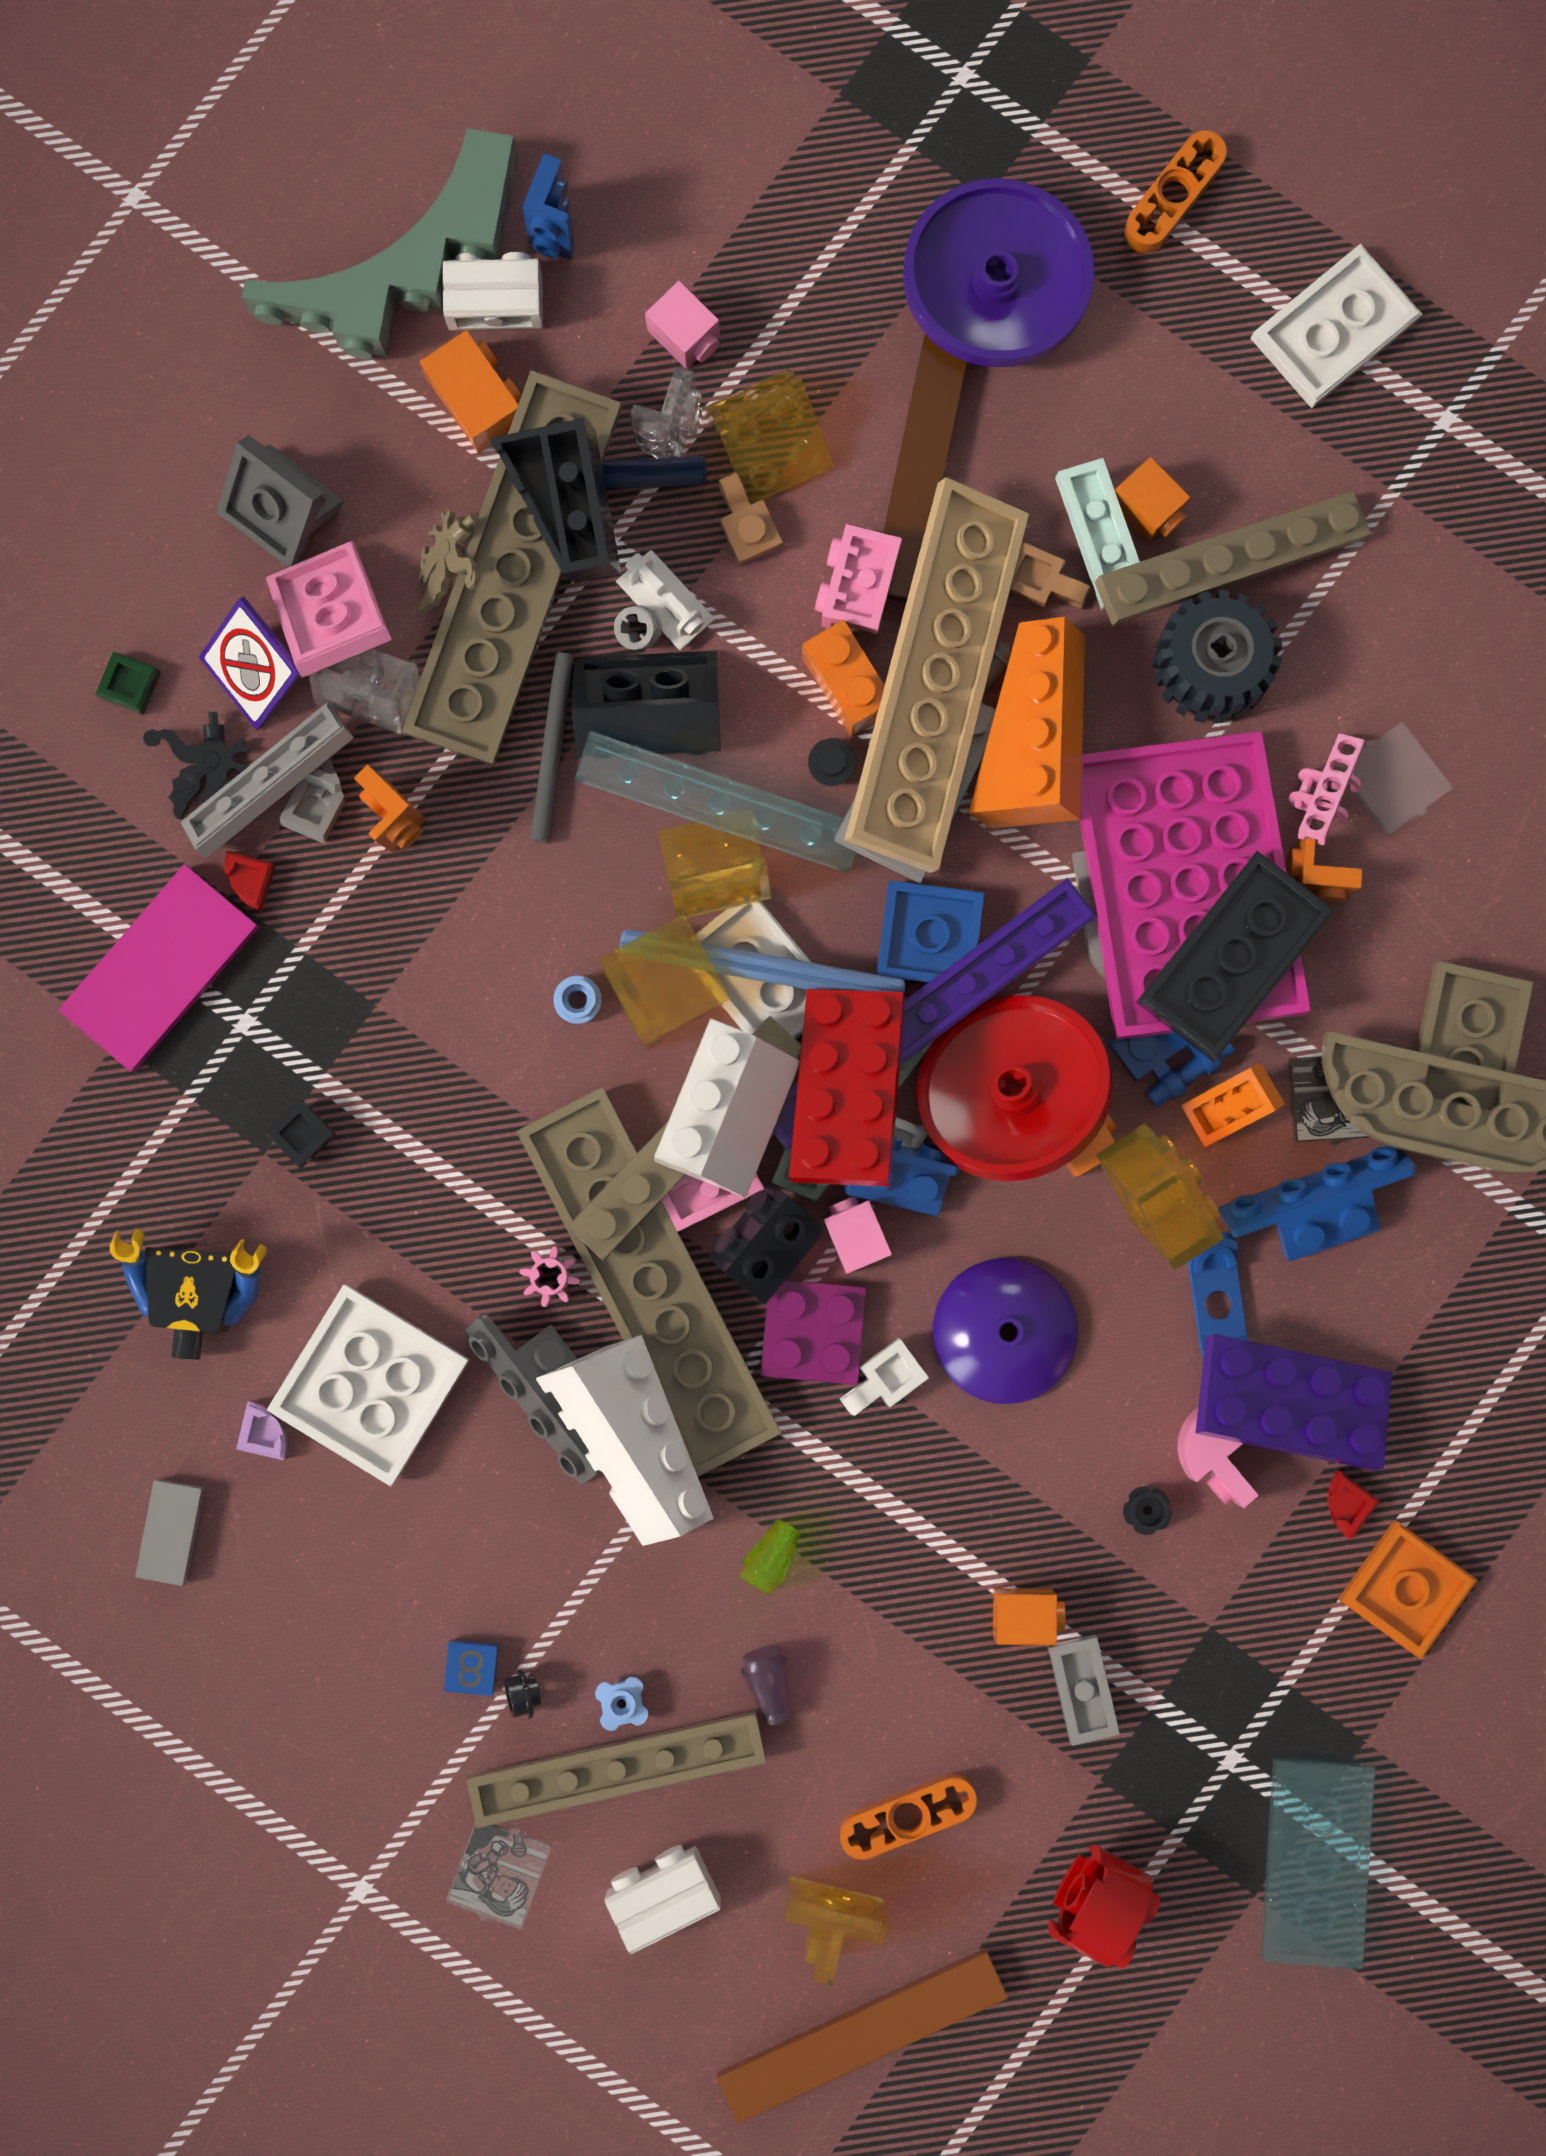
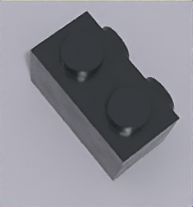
M771 1182L763 1190L758 1191L750 1198L746 1205V1211L732 1228L726 1229L717 1238L713 1251L708 1255L710 1260L764 1305L827 1230Z

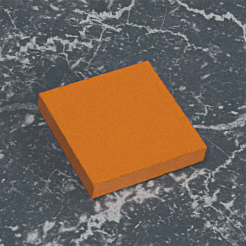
M1393 1520L1338 1600L1422 1660L1478 1580L1401 1523Z

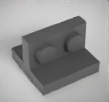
M248 435L236 443L216 513L285 566L291 567L302 561L310 534L337 516L344 500L271 444L264 447Z

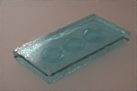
M1273 1757L1260 1956L1264 1962L1363 1970L1375 1768L1371 1765Z

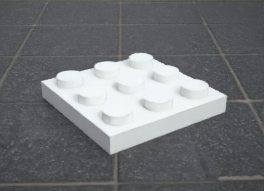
M343 1284L267 1408V1411L392 1487L470 1359L348 1284Z

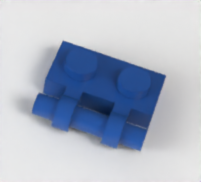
M1176 1033L1115 1041L1114 1037L1107 1042L1134 1081L1139 1080L1150 1071L1159 1083L1145 1092L1155 1108H1158L1170 1098L1176 1101L1187 1093L1185 1087L1205 1073L1211 1076L1222 1068L1221 1062L1235 1052L1232 1045L1229 1044L1213 1063ZM1186 1046L1194 1058L1173 1072L1165 1060Z

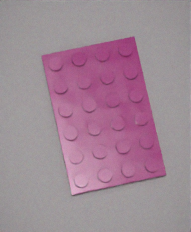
M1262 731L1082 754L1081 820L1079 821L1094 913L1097 915L1095 920L1115 1041L1174 1033L1137 1004L1136 1001L1256 851H1259L1286 872ZM1301 954L1246 1023L1307 1015L1311 1011Z

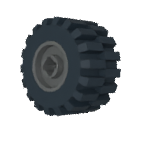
M1219 590L1215 598H1211L1209 591L1198 594L1194 603L1190 599L1186 600L1180 605L1177 613H1172L1155 646L1157 650L1152 661V667L1158 668L1154 675V680L1157 687L1165 685L1166 688L1162 694L1163 699L1167 704L1175 700L1179 704L1176 712L1182 716H1185L1189 710L1196 713L1194 721L1204 723L1208 716H1213L1214 724L1225 723L1230 714L1234 720L1244 716L1248 708L1252 710L1259 703L1276 677L1274 675L1280 668L1282 657L1277 656L1282 649L1281 637L1272 636L1278 627L1273 618L1268 621L1263 619L1262 616L1266 612L1264 607L1259 603L1255 608L1250 607L1246 604L1250 597L1241 593L1236 600L1230 599V591Z

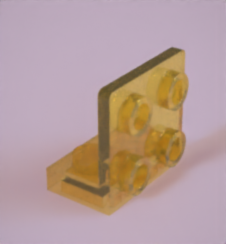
M786 369L703 407L710 426L721 437L733 470L738 474L751 505L823 473L834 465L803 381L790 369Z
M745 810L662 829L658 832L677 920L772 898L765 859L761 855L750 811Z
M684 915L672 919L598 959L604 975L645 1050L662 1042L663 1035L720 1006L729 999L727 991L688 919Z

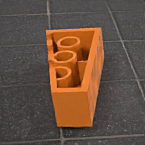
M1066 617L1019 623L969 809V814L990 829L1081 820L1085 635Z

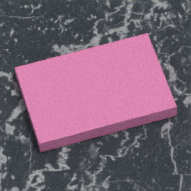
M354 541L340 545L266 577L294 664L301 678L392 640Z

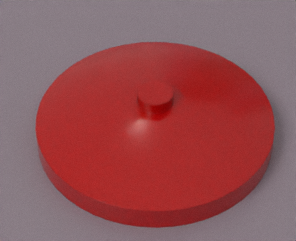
M1027 995L1006 996L982 1003L933 1041L924 1056L918 1074L917 1106L920 1118L936 1148L951 1163L981 1178L995 1181H1021L1043 1176L1061 1168L1080 1155L1097 1136L1108 1115L1113 1093V1076L1111 1065L1100 1037L1086 1019L1076 1011L1057 1001L1043 997Z

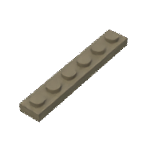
M1351 491L1100 575L1096 579L1095 584L1110 622L1114 626L1185 602L1188 599L1191 600L1200 593L1207 591L1211 593L1364 541L1371 535V532L1355 493Z
M771 1016L752 1034L796 1059L801 1055V1044ZM668 1122L567 1226L602 1261L612 1253L686 1175L654 1162L655 1153Z
M756 1711L476 1773L468 1775L466 1781L476 1828L765 1764L766 1755Z

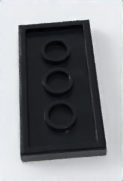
M1256 851L1136 1003L1214 1063L1335 910L1259 851Z

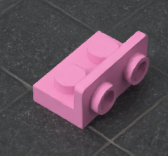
M848 524L845 526L842 539L833 537L827 560V566L834 567L831 583H821L815 605V611L822 612L821 627L829 628L832 626V623L836 624L844 619L849 628L873 634L878 633L902 538Z

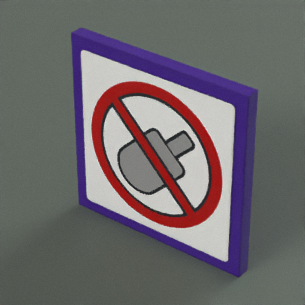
M245 596L238 599L199 656L200 660L256 730L263 727L300 677L290 653Z

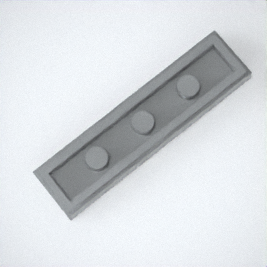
M328 702L182 820L181 825L192 845L205 859L354 738L338 712Z

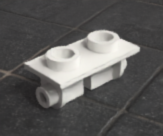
M652 550L643 557L639 553L635 554L625 565L628 571L616 580V583L637 605L649 606L658 613L662 622V632L679 651L715 620L709 611Z

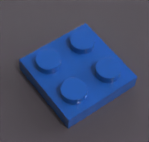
M889 880L876 975L902 979L906 982L927 984L978 946L984 893Z

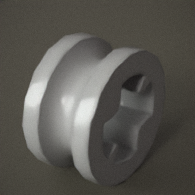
M638 605L625 608L615 619V636L619 643L627 649L638 650L651 647L658 642L662 634L661 618L649 606ZM636 614L638 621L647 625V632L641 633L639 636L636 632H630L629 628L630 622L637 621L634 616Z

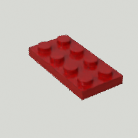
M807 989L789 1178L792 1182L890 1187L906 1002L903 992Z

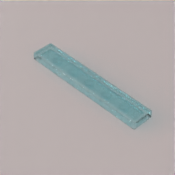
M590 731L587 737L575 781L846 873L852 868L856 852L834 841L844 820L842 817Z

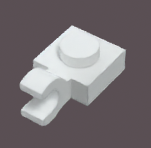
M897 1338L859 1367L867 1377V1380L851 1389L840 1400L853 1416L879 1397L883 1399L888 1407H891L929 1379V1377L902 1340Z

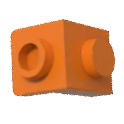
M1306 836L1305 840L1301 839L1297 842L1296 848L1290 849L1287 860V874L1294 877L1296 881L1309 891L1317 892L1316 896L1322 901H1345L1346 895H1351L1361 889L1362 869L1314 865V838Z

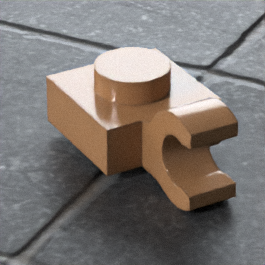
M737 473L720 479L719 483L721 486H719V489L731 513L720 518V525L739 566L781 548L783 542L764 500L750 505Z
M1022 542L1009 592L1044 608L1050 595H1053L1065 604L1081 610L1089 594L1090 586L1060 574L1065 564L1064 559Z

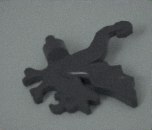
M208 712L209 724L203 725V745H187L171 730L162 729L156 731L151 729L144 733L143 741L147 746H158L161 739H164L169 743L173 754L181 762L194 764L180 769L179 777L172 780L173 791L168 798L174 804L173 813L176 819H182L191 800L201 790V780L205 776L207 784L199 798L201 803L206 802L232 780L228 778L230 770L238 769L241 773L249 766L248 764H239L233 759L235 754L252 752L249 748H245L247 741L240 739L233 748H227L225 745L224 725L218 724V712Z

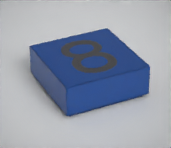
M451 1639L448 1643L444 1692L493 1696L495 1693L499 1644Z

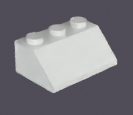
M710 1018L655 1153L654 1162L746 1198L800 1061L756 1036Z

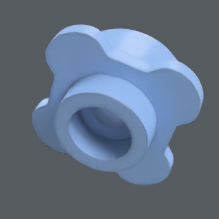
M630 1676L625 1681H618L613 1684L605 1681L598 1685L595 1697L601 1702L603 1715L600 1718V1723L603 1728L608 1731H614L619 1725L632 1723L640 1726L645 1723L648 1718V1710L642 1705L641 1692L643 1690V1683L639 1678ZM624 1699L626 1707L619 1708L617 1701Z

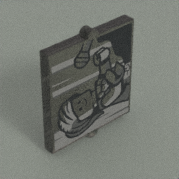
M1322 1056L1288 1059L1294 1143L1329 1141L1330 1144L1337 1145L1341 1140L1370 1138L1356 1128L1335 1103L1326 1083Z

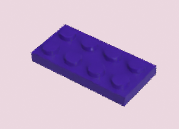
M1212 1334L1206 1336L1195 1433L1369 1470L1384 1469L1392 1372Z

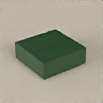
M113 651L95 695L99 699L143 715L161 671L156 667Z

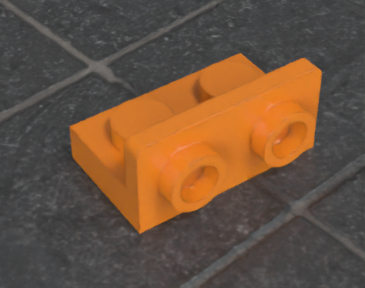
M367 764L354 777L364 788L358 796L378 816L383 817L369 832V835L391 852H394L398 847L404 850L412 845L421 835L423 829L420 825L426 818L391 783Z

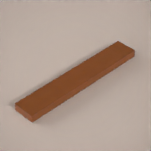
M984 1948L717 2072V2080L734 2119L739 2124L1008 1999L988 1951Z

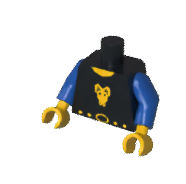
M117 1230L110 1244V1252L115 1259L121 1261L127 1285L141 1314L149 1318L150 1326L174 1329L172 1358L200 1360L203 1332H227L230 1326L240 1322L259 1297L261 1273L259 1265L267 1253L265 1245L260 1244L254 1256L245 1252L244 1239L239 1241L231 1254L160 1247H146L144 1254L140 1251L145 1238L142 1230H134L132 1244L124 1243L120 1238V1232Z

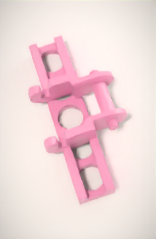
M1339 733L1323 772L1309 768L1300 770L1298 778L1302 782L1299 792H1292L1288 798L1291 805L1306 811L1299 828V839L1305 840L1307 836L1318 839V844L1324 845L1335 817L1338 816V823H1346L1349 814L1346 809L1339 805L1348 784L1351 785L1350 790L1354 793H1357L1361 787V780L1353 775L1364 749L1365 740ZM1350 744L1354 746V753L1351 755L1341 754L1343 745ZM1336 763L1346 764L1348 766L1346 772L1335 770ZM1311 787L1316 788L1314 795L1309 794ZM1329 788H1332V789H1335V790H1338V791H1337V792H1328L1327 790H1328ZM1320 800H1328V801H1330L1331 803H1327V802L1320 801ZM1313 819L1325 822L1324 827L1320 830H1313L1310 828Z

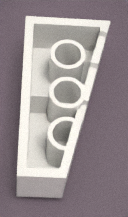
M642 1335L603 1347L536 1378L545 1393L551 1391L562 1407L558 1414L568 1430L576 1429L589 1450L585 1456L594 1471L600 1470L612 1486L609 1494L643 1546L681 1537L714 1519Z

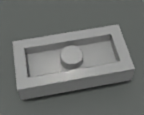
M1094 1634L1059 1642L1057 1645H1047L1070 1744L1073 1746L1120 1735L1097 1636Z

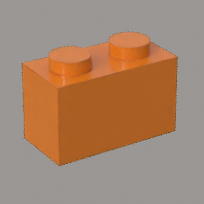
M465 330L419 361L425 378L478 454L492 445L489 438L508 434L522 395L510 378L502 382L493 368L499 365L498 361L484 340L476 344L468 331Z
M843 619L802 644V659L850 737H853L875 723L885 685Z

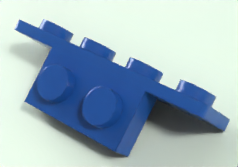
M1379 1147L1359 1158L1344 1163L1330 1164L1322 1171L1299 1179L1282 1181L1276 1187L1253 1195L1239 1196L1232 1202L1219 1206L1217 1210L1219 1218L1232 1237H1240L1276 1224L1282 1253L1291 1262L1379 1231L1380 1226L1372 1190L1416 1174L1414 1163L1403 1150L1394 1147Z

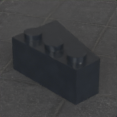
M584 418L489 438L509 472L516 490L521 494L534 518L533 521L562 574L574 583L622 574L596 430Z

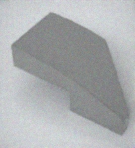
M330 758L297 784L279 818L281 826L325 844L345 803L341 784Z

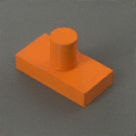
M1259 1062L1182 1104L1181 1107L1204 1147H1207L1284 1106L1285 1103L1262 1063Z

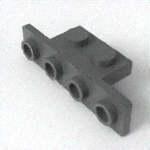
M484 1313L465 1330L473 1353L480 1360L486 1361L498 1376V1383L502 1391L510 1399L516 1400L527 1414L528 1423L533 1432L538 1437L546 1439L556 1452L557 1461L561 1469L569 1477L575 1478L579 1484L583 1485L601 1471H594L585 1456L589 1452L585 1443L575 1429L568 1430L558 1413L562 1410V1407L551 1391L545 1393L536 1380L537 1377L577 1360L576 1356L552 1325L545 1328L515 1351L488 1314Z

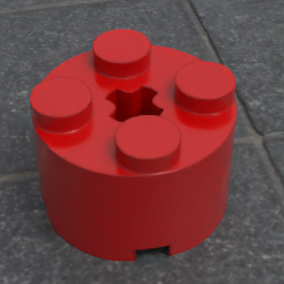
M1091 1845L1088 1849L1092 1855L1087 1859L1079 1854L1064 1875L1053 1901V1905L1060 1908L1058 1922L1049 1918L1048 1931L1055 1940L1105 1967L1116 1965L1123 1969L1134 1956L1136 1949L1135 1939L1143 1923L1148 1924L1155 1917L1160 1905V1896L1152 1892V1879L1148 1873L1097 1845Z

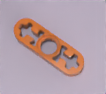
M1208 130L1192 134L1129 214L1124 229L1125 240L1131 249L1142 254L1157 251L1215 179L1222 168L1227 154L1225 142L1218 134ZM1205 149L1212 152L1210 160H1204L1194 176L1189 169L1193 165L1197 152L1201 153ZM1169 182H1179L1186 187L1188 198L1180 203L1170 202L1164 197L1162 187ZM1157 209L1162 215L1156 223L1154 233L1149 232L1145 236L1138 233L1140 224H1147Z
M949 1773L854 1810L845 1816L840 1826L842 1847L851 1857L866 1860L967 1820L975 1811L977 1798L971 1782L963 1775ZM950 1786H954L958 1793L967 1792V1795L961 1798L962 1807L960 1809L953 1810L950 1804L936 1807V1813L940 1818L931 1821L928 1805L922 1796L931 1793V1799L934 1804L946 1798L945 1789ZM913 1803L921 1809L922 1819L917 1827L906 1830L900 1828L895 1823L893 1818L894 1812L901 1804ZM885 1812L887 1826L893 1835L892 1837L885 1839L884 1830L880 1829L870 1834V1844L867 1846H862L859 1840L850 1841L848 1837L855 1834L854 1825L856 1823L862 1822L866 1829H871L880 1825V1819L876 1814Z

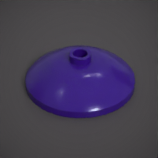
M998 1258L977 1263L965 1269L950 1282L936 1306L932 1324V1336L938 1360L946 1374L957 1386L980 1400L997 1404H1015L1029 1401L1044 1394L1063 1377L1075 1355L1078 1341V1322L1069 1295L1050 1273L1030 1262L1012 1258ZM1007 1322L1013 1323L1017 1329V1335L1011 1341H1004L999 1335L1000 1327Z

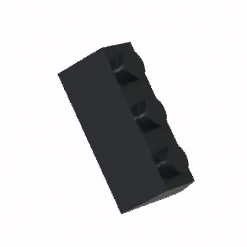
M717 650L575 657L572 717L577 758L604 760L613 756L640 755L642 757H655L660 754L672 753L701 755L707 752L721 751Z

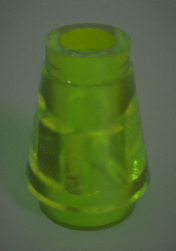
M776 1519L773 1526L766 1531L740 1562L743 1568L738 1577L759 1591L772 1596L777 1587L782 1588L798 1544L797 1541L802 1533L789 1524Z

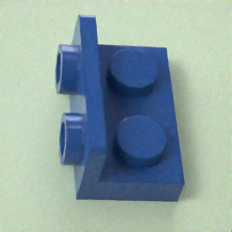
M543 153L523 203L527 240L529 244H532L535 251L546 257L556 259L561 255L571 259L575 246L572 216L568 214L570 200L566 199L568 181L564 180L562 160Z
M894 1136L890 1187L844 1185L843 1188L847 1195L939 1216L950 1175L957 1176L959 1167L951 1163L935 1145L921 1143L918 1150L902 1146L903 1139Z

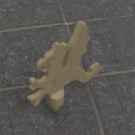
M447 510V514L441 513L443 520L442 531L439 525L434 524L433 530L428 532V535L436 538L433 547L424 546L421 550V570L418 579L427 584V588L419 605V612L427 614L434 606L439 607L442 597L448 593V584L452 580V573L463 574L467 572L465 584L469 589H474L478 585L479 573L477 572V564L474 559L463 558L460 545L466 542L475 532L473 524L477 521V516L473 513H470L466 518L460 516L453 523L455 512Z

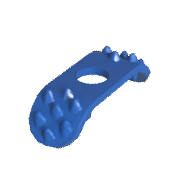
M1226 1232L1208 1234L1192 1244L1188 1256L1189 1279L1202 1358H1204L1206 1336L1218 1334L1248 1341L1237 1269L1238 1243L1235 1237ZM1214 1291L1224 1292L1231 1302L1230 1312L1226 1317L1219 1320L1212 1318L1205 1308L1207 1297Z

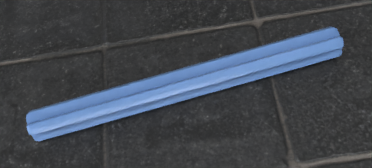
M629 929L623 931L620 939L619 952L626 957L790 987L903 993L905 991V982L902 979Z

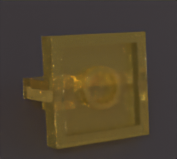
M792 1876L788 1877L784 1895V1921L808 1926L804 1945L806 1949L805 1962L812 1964V1981L833 1985L844 1935L884 1945L888 1919L883 1898Z

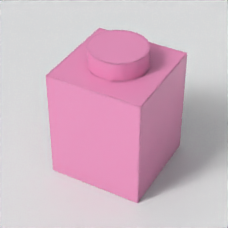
M680 281L672 286L645 313L647 331L686 369L696 360L700 363L707 360L719 346V320Z
M853 1196L829 1207L832 1216L823 1221L846 1274L892 1255L869 1201L859 1204L857 1198Z

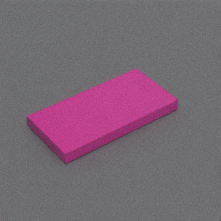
M184 864L58 1011L126 1069L135 1073L260 927Z

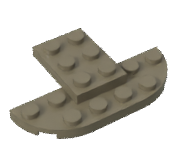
M1443 961L1435 962L1415 1051L1329 1031L1324 1033L1322 1042L1323 1071L1327 1086L1335 1103L1356 1128L1370 1138L1390 1147L1504 1173H1527L1545 1170L1546 1081L1515 1074L1534 982Z

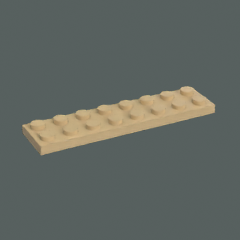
M947 477L937 484L844 840L929 873L940 868L1029 513Z

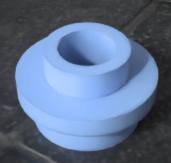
M571 976L557 986L553 998L554 1007L559 1016L565 1021L573 1024H583L591 1021L599 1013L602 1005V995L598 986L591 979L584 976ZM575 992H583L587 996V1003L581 1009H574L570 1006L569 999Z

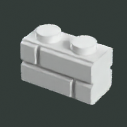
M509 252L504 254L501 260H482L470 253H462L457 255L453 261H443V313L449 330L543 328V278L539 259H531L530 255L523 252Z
M682 1845L674 1846L655 1858L656 1866L642 1873L639 1872L637 1867H633L618 1874L610 1881L613 1887L607 1890L605 1903L630 1954L720 1910V1894L696 1846L684 1851Z

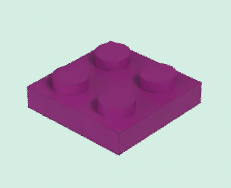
M785 1280L767 1302L761 1376L858 1385L866 1287Z

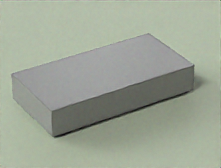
M162 1479L153 1481L135 1578L179 1586L187 1584L205 1487Z

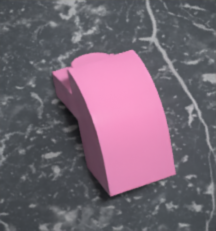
M1197 1407L1184 1421L1178 1436L1177 1450L1180 1464L1188 1478L1195 1482H1198L1207 1473H1210L1212 1477L1207 1481V1484L1225 1505L1232 1500L1235 1504L1245 1508L1259 1495L1227 1458L1243 1443L1196 1434Z

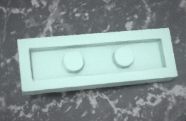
M1101 458L1058 471L1055 479L1094 586L1100 608L1104 610V604L1095 584L1096 579L1100 575L1140 561L1104 459Z

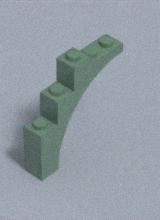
M466 128L461 152L451 176L426 214L405 235L370 259L346 270L319 278L284 282L245 279L242 300L250 314L256 320L269 325H281L283 321L299 323L303 328L317 333H327L329 329H332L339 348L344 349L343 351L352 357L369 359L372 357V354L386 356L396 302L400 303L402 307L415 312H427L429 308L443 310V261H452V256L456 257L462 253H470L482 260H499L518 161L514 136Z

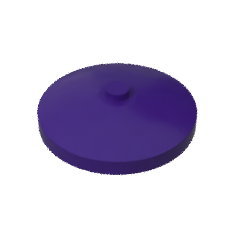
M1012 179L976 180L962 184L941 195L923 212L916 222L907 243L903 262V287L906 300L913 317L923 332L949 354L969 363L987 367L1024 365L1043 358L1056 350L1073 334L1081 322L1094 284V259L1086 233L1073 213L1048 192L1031 184Z

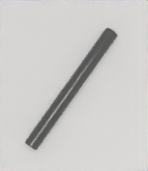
M563 652L555 653L530 841L548 844L550 840L574 655Z

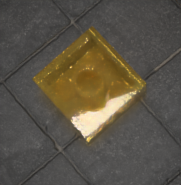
M1144 1123L1096 1154L1130 1222L1174 1271L1224 1239L1215 1222L1216 1219L1221 1217L1218 1208L1206 1192L1201 1193L1198 1185L1203 1182L1200 1172L1188 1157L1180 1160L1181 1156L1177 1148L1166 1134L1158 1137Z

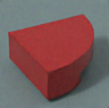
M226 851L225 872L231 888L241 901L262 912L276 866L265 861Z
M1336 1470L1328 1488L1329 1512L1338 1530L1345 1537L1352 1540L1380 1500L1341 1471Z

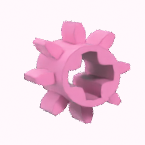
M556 1246L552 1247L549 1258L545 1259L537 1251H532L531 1256L535 1261L532 1269H521L519 1271L523 1276L530 1277L532 1284L526 1288L524 1294L531 1295L536 1291L543 1294L541 1300L543 1307H548L551 1302V1295L558 1294L559 1298L564 1302L570 1301L565 1289L569 1284L581 1283V1279L572 1277L569 1270L570 1267L575 1265L577 1259L570 1258L565 1262L559 1260V1247ZM544 1264L549 1268L560 1267L562 1273L557 1277V1281L560 1284L557 1289L552 1285L542 1286L539 1280L544 1276V1272L541 1269Z

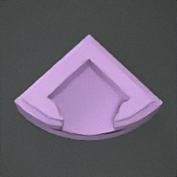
M248 1401L236 1449L280 1460L287 1459L288 1440L281 1421L278 1417L268 1412L267 1407Z

